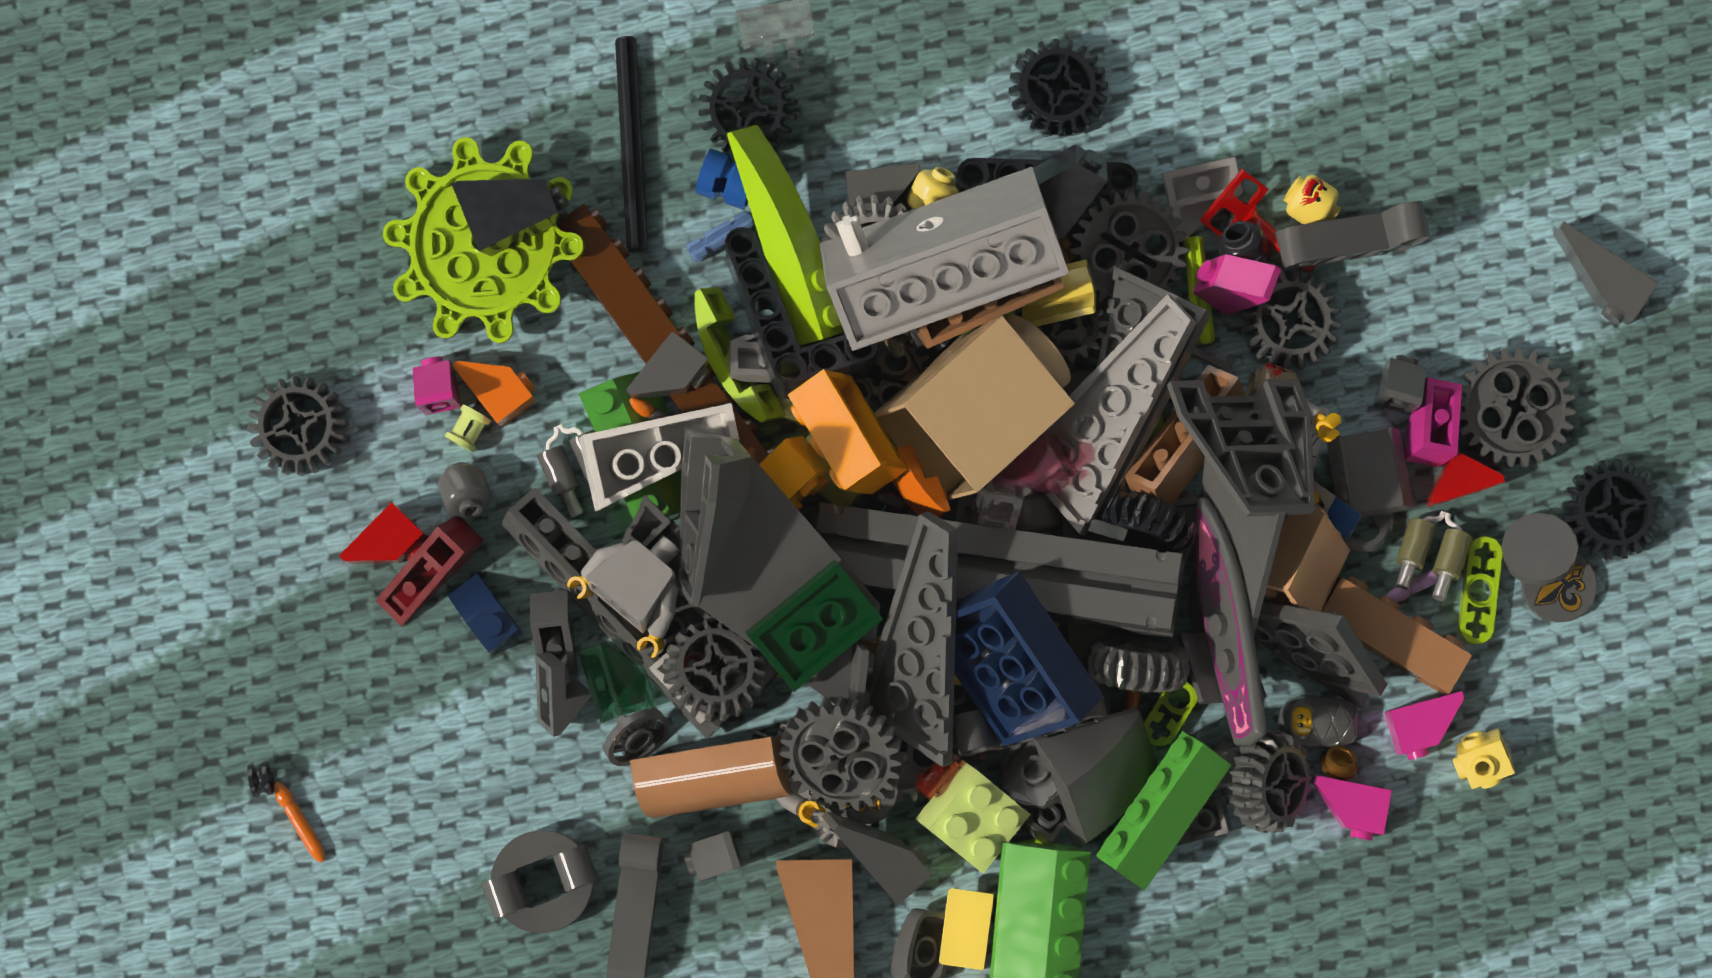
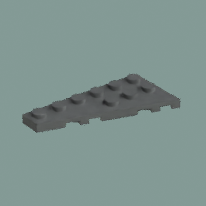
M1115 266L1112 277L1115 280L1112 299L1108 300L1106 312L1109 314L1106 336L1102 337L1098 365L1167 294L1174 297L1195 320L1196 325L1099 510L1102 513L1104 512L1102 511L1104 506L1107 505L1108 508L1118 493L1124 491L1127 485L1124 476L1144 451L1170 398L1167 384L1170 381L1179 380L1211 315V312Z
M928 511L919 515L874 657L873 671L866 683V689L869 690L870 694L869 706H873L872 717L876 718L885 715L884 728L895 726L894 735L940 766L945 767L952 764L958 529Z

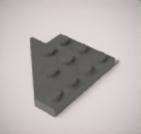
M1274 600L1263 601L1254 635L1255 644L1343 699L1354 703L1358 708L1363 709L1369 698L1368 694L1382 695L1387 683L1379 672L1378 666L1371 660L1363 648V643L1356 637L1348 625V620L1343 615L1333 611L1328 613L1314 611L1305 606L1292 607L1282 605Z

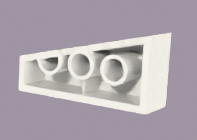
M724 404L584 434L579 437L595 511L682 469L685 428L727 436L739 441L732 404Z

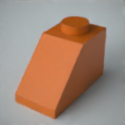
M457 361L452 365L501 428L536 401L531 394L536 387L523 371L516 375L507 366Z

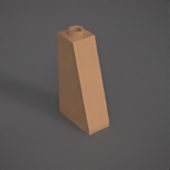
M852 859L777 860V872L810 978H854Z

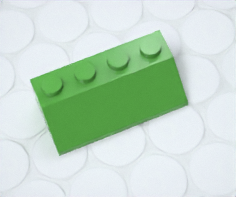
M640 372L613 378L578 393L595 432L650 421V419L639 415L632 408L629 402L631 397L626 392V389ZM662 396L644 398V400L651 402L654 407L670 415ZM682 469L624 497L632 519H634L644 495L653 501L672 520L680 517Z
M1182 731L1176 741L1170 746L1169 751L1154 773L1149 776L1147 783L1138 796L1127 808L1113 832L1106 838L1096 857L1145 891L1225 776L1231 764L1204 743Z
M1002 842L990 978H1079L1091 857L1090 851L1069 844Z

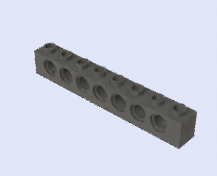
M535 487L508 509L501 524L505 530L563 590H568V595L707 740L734 716L728 709L727 720L722 722L718 712H715L711 721H705L697 727L646 673L656 661L666 654L668 646L676 645V642L665 645L664 651L654 658H651L653 652L642 656L590 603L593 595L590 598L577 599V596L583 589L581 582L576 588L571 589L568 588L567 582L572 577L582 576L581 570L596 550Z

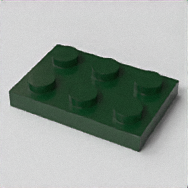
M834 559L745 633L795 692L879 624L883 618Z

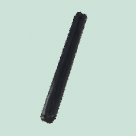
M621 36L615 40L626 248L631 253H642L648 250L637 40L633 36Z

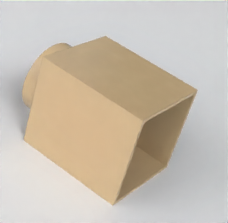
M1010 315L1006 319L1001 316L964 332L874 414L888 438L897 448L912 444L916 457L919 458L922 464L924 477L938 476L942 488L947 493L948 500L978 493L1075 403L1063 390L1069 384L1071 375L1058 349L1032 323L1022 317Z

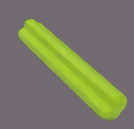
M1200 236L1185 238L1183 241V246L1189 249V252L1184 253L1185 264H1187L1186 274L1189 300L1191 303L1211 312L1196 345L1203 346L1213 344L1215 333L1211 305L1193 294L1198 281L1196 278L1197 272L1201 265L1206 262L1204 239Z

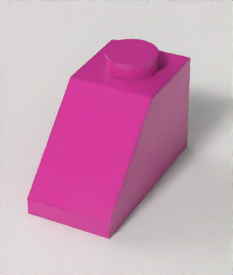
M1225 254L1215 259L1207 260L1201 265L1196 275L1198 281L1193 294L1225 315H1230L1268 302L1281 269L1275 265Z
M441 356L421 360L422 366L413 367L414 399L419 410L425 415H431L461 408L462 404L455 369L450 360L444 361Z
M1429 377L1425 379L1422 404L1411 413L1406 427V461L1440 467L1458 455L1462 384Z
M1463 692L1448 694L1384 712L1396 755L1407 754L1408 760L1430 755L1428 747L1439 745L1464 700Z
M1313 776L1311 784L1341 828L1351 829L1350 837L1372 841L1373 834L1384 835L1392 790L1328 777Z

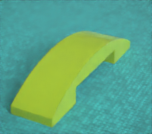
M720 287L700 288L695 292L696 322L705 354L718 380L733 400L758 421L763 423L784 418L786 414L770 383L756 385L754 382L730 379L728 346L732 338L726 325L736 318Z

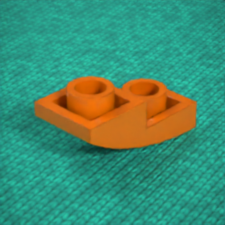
M912 444L897 448L896 451L908 470L892 480L895 488L917 516L929 511L939 518L943 517L951 509L948 504L947 493L942 488L938 476L924 477L922 464L919 458L916 457Z

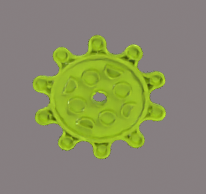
M462 137L453 145L452 155L454 162L451 171L447 175L436 177L422 167L413 168L406 175V187L417 200L416 212L409 219L389 221L383 229L385 242L390 246L406 249L411 257L409 269L395 280L393 292L396 298L403 302L413 301L423 295L432 297L437 305V312L432 326L433 331L440 338L449 339L454 337L467 318L478 317L484 322L486 333L491 341L505 343L513 335V314L519 305L524 303L532 304L539 311L548 314L555 312L559 308L562 298L558 289L550 282V270L557 261H571L579 258L584 251V241L578 234L561 231L555 225L496 255L489 256L480 252L458 202L452 183L465 180L531 179L529 169L533 159V149L525 141H515L509 145L504 157L500 161L488 163L482 159L477 142L472 138ZM556 177L549 181L556 186H561L568 201L571 200L574 189L568 179Z

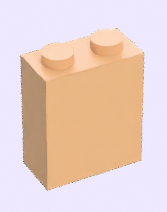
M1315 507V511L1312 514L1287 515L1281 529L1265 592L1268 600H1274L1282 605L1292 607L1305 606L1314 611H1322L1350 552V549L1341 537V533L1334 527L1324 510Z

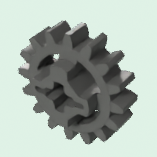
M1097 310L1092 314L1037 326V328L1043 333L1045 331L1049 333V340L1055 345L1066 364L1069 365L1070 371L1073 372L1076 369L1077 363L1081 362L1087 368L1090 366L1089 357L1099 359L1102 337L1106 336L1108 322L1104 319L1103 310ZM1088 325H1090V327L1093 330L1091 336L1088 335Z

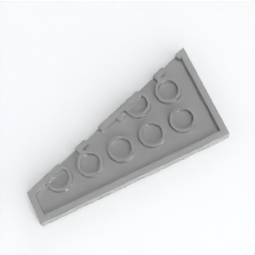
M1168 294L1070 394L1069 397L1075 404L1015 458L1081 535H1087L1092 519H1095L1196 325L1195 320L1174 297Z

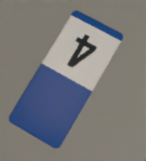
M1314 481V491L1319 495V502L1315 504V507L1324 510L1328 514V518L1346 539L1350 538L1361 517L1360 513Z

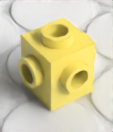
M1499 728L1484 734L1481 731L1470 733L1464 736L1460 743L1456 744L1458 757L1453 758L1454 766L1460 779L1467 778L1472 789L1480 786L1484 789L1496 786L1503 780L1502 778L1515 774L1512 757Z

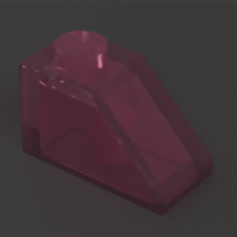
M1043 432L990 482L1005 487L1050 494L1064 489L1069 484V479L1077 474L1078 471L1057 436Z

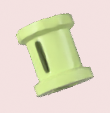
M462 404L460 408L462 413L452 431L446 432L444 437L474 453L476 449L474 443L484 426L490 425L492 420ZM470 421H472L473 423L470 429L468 430L466 436H463V433L465 432L467 426L469 425Z

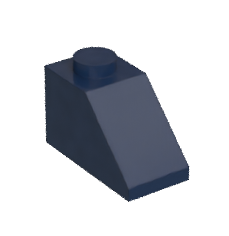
M478 573L448 595L465 623L488 653L494 655L523 632Z

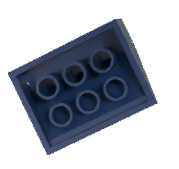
M1020 572L995 580L956 602L954 674L1003 746L1080 723L1104 697Z

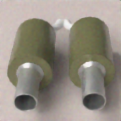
M1441 511L1439 516H1427L1423 519L1411 518L1409 520L1396 558V562L1402 566L1396 583L1397 588L1408 590L1414 570L1419 571L1423 569L1436 530V526L1431 522H1439L1445 517L1446 523L1454 529H1446L1432 570L1438 577L1432 597L1438 601H1445L1451 581H1458L1461 577L1472 542V536L1462 531L1461 527L1451 520L1450 513Z

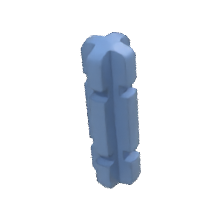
M743 211L734 216V221L730 222L727 220L703 234V239L700 240L698 237L687 244L690 256L695 262H700L709 256V252L713 251L715 253L724 248L726 235L734 228L746 227L753 231L756 228L753 218L747 211Z

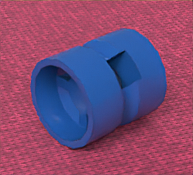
M710 148L699 173L695 194L712 200H716L721 196L724 198L725 204L745 210L748 200L736 162L731 160L730 154Z

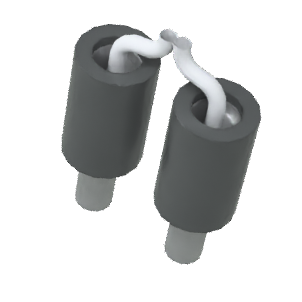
M561 424L554 427L555 433L546 442V451L538 454L537 458L554 497L562 495L572 518L583 513L574 489L580 485L563 446L559 445L552 448L551 445L560 436V430L566 434L577 433L578 436L569 441L588 482L579 437L584 434L594 433L595 431L591 430L583 433L577 427L566 428Z

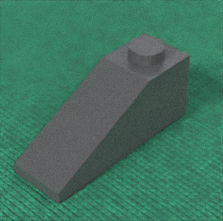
M1563 222L1556 228L1553 235L1595 305L1603 309L1601 314L1609 321L1618 325L1621 322L1627 325L1635 320L1658 282L1574 227Z
M828 811L822 815L826 823L897 905L902 903L932 877L931 873L923 865L929 859L914 842L907 847L897 835Z

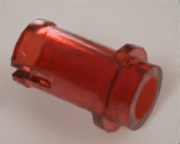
M952 760V764L945 767L934 762L923 775L918 774L916 776L918 781L914 786L929 800L934 796L939 797L941 794L939 790L961 768V765L956 760Z

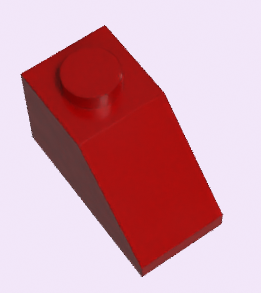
M391 502L339 557L349 564L403 563L406 558L408 560L411 559L428 536L399 507Z

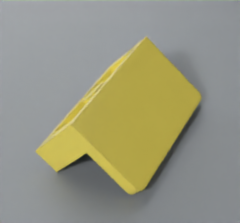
M1087 259L1066 264L1069 274L1061 276L1064 288L1023 306L1022 318L1037 327L1095 313L1096 288Z
M953 888L948 890L939 956L940 964L984 970L994 900L993 893Z

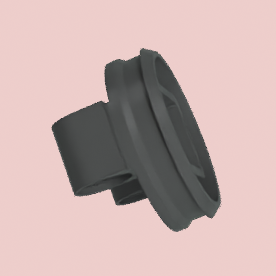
M539 830L524 833L511 840L498 854L492 868L491 880L481 885L494 920L504 916L511 924L522 930L533 933H548L567 927L583 914L591 900L594 882L599 880L586 844L580 846L576 841L559 832ZM552 856L565 892L568 893L531 907L518 869Z

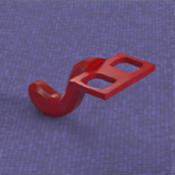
M1241 169L1199 221L1221 236L1223 231L1211 225L1210 220L1220 208L1224 207L1234 214V219L1231 223L1249 221L1260 226L1269 244L1280 253L1275 233L1277 230L1258 213L1256 207L1257 203L1269 189L1245 170ZM1244 179H1250L1258 185L1257 192L1248 202H1242L1234 196L1235 189ZM1315 266L1302 267L1299 269L1303 272L1310 273Z

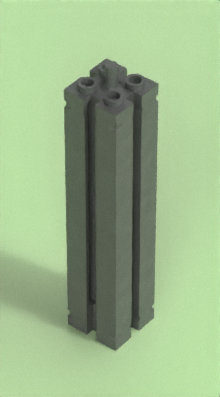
M820 503L819 513H813L811 525L874 597L893 599L919 516L849 506L838 507L834 504ZM944 520L958 529L956 602L995 580L1020 572L1054 623L1148 637L1157 636L1162 639L1174 640L1179 598L1181 596L1185 570L1181 553H1162L1153 549Z

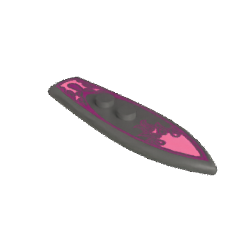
M1202 497L1197 502L1195 527L1198 531L1195 542V565L1203 622L1233 742L1237 746H1250L1264 737L1267 733L1249 606L1243 578L1229 535L1211 502L1206 497Z

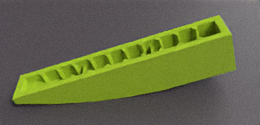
M758 125L727 133L767 263L799 346L843 333L844 329L826 287L819 238L800 195L778 155Z

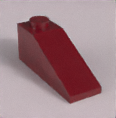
M454 516L437 526L375 601L402 627L467 562L484 542V539L462 517Z

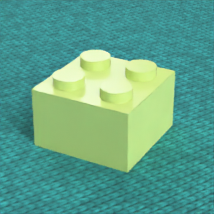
M962 760L915 819L984 874L1001 853L1002 842H1009L1031 814L979 771Z

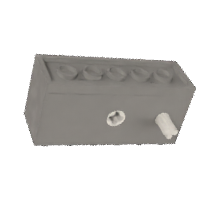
M1033 167L863 228L857 215L842 217L843 220L836 223L840 236L819 243L826 287L852 351L1069 274Z

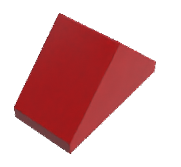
M1458 452V455L1444 464L1426 502L1428 507H1432L1499 486L1505 482L1503 474Z

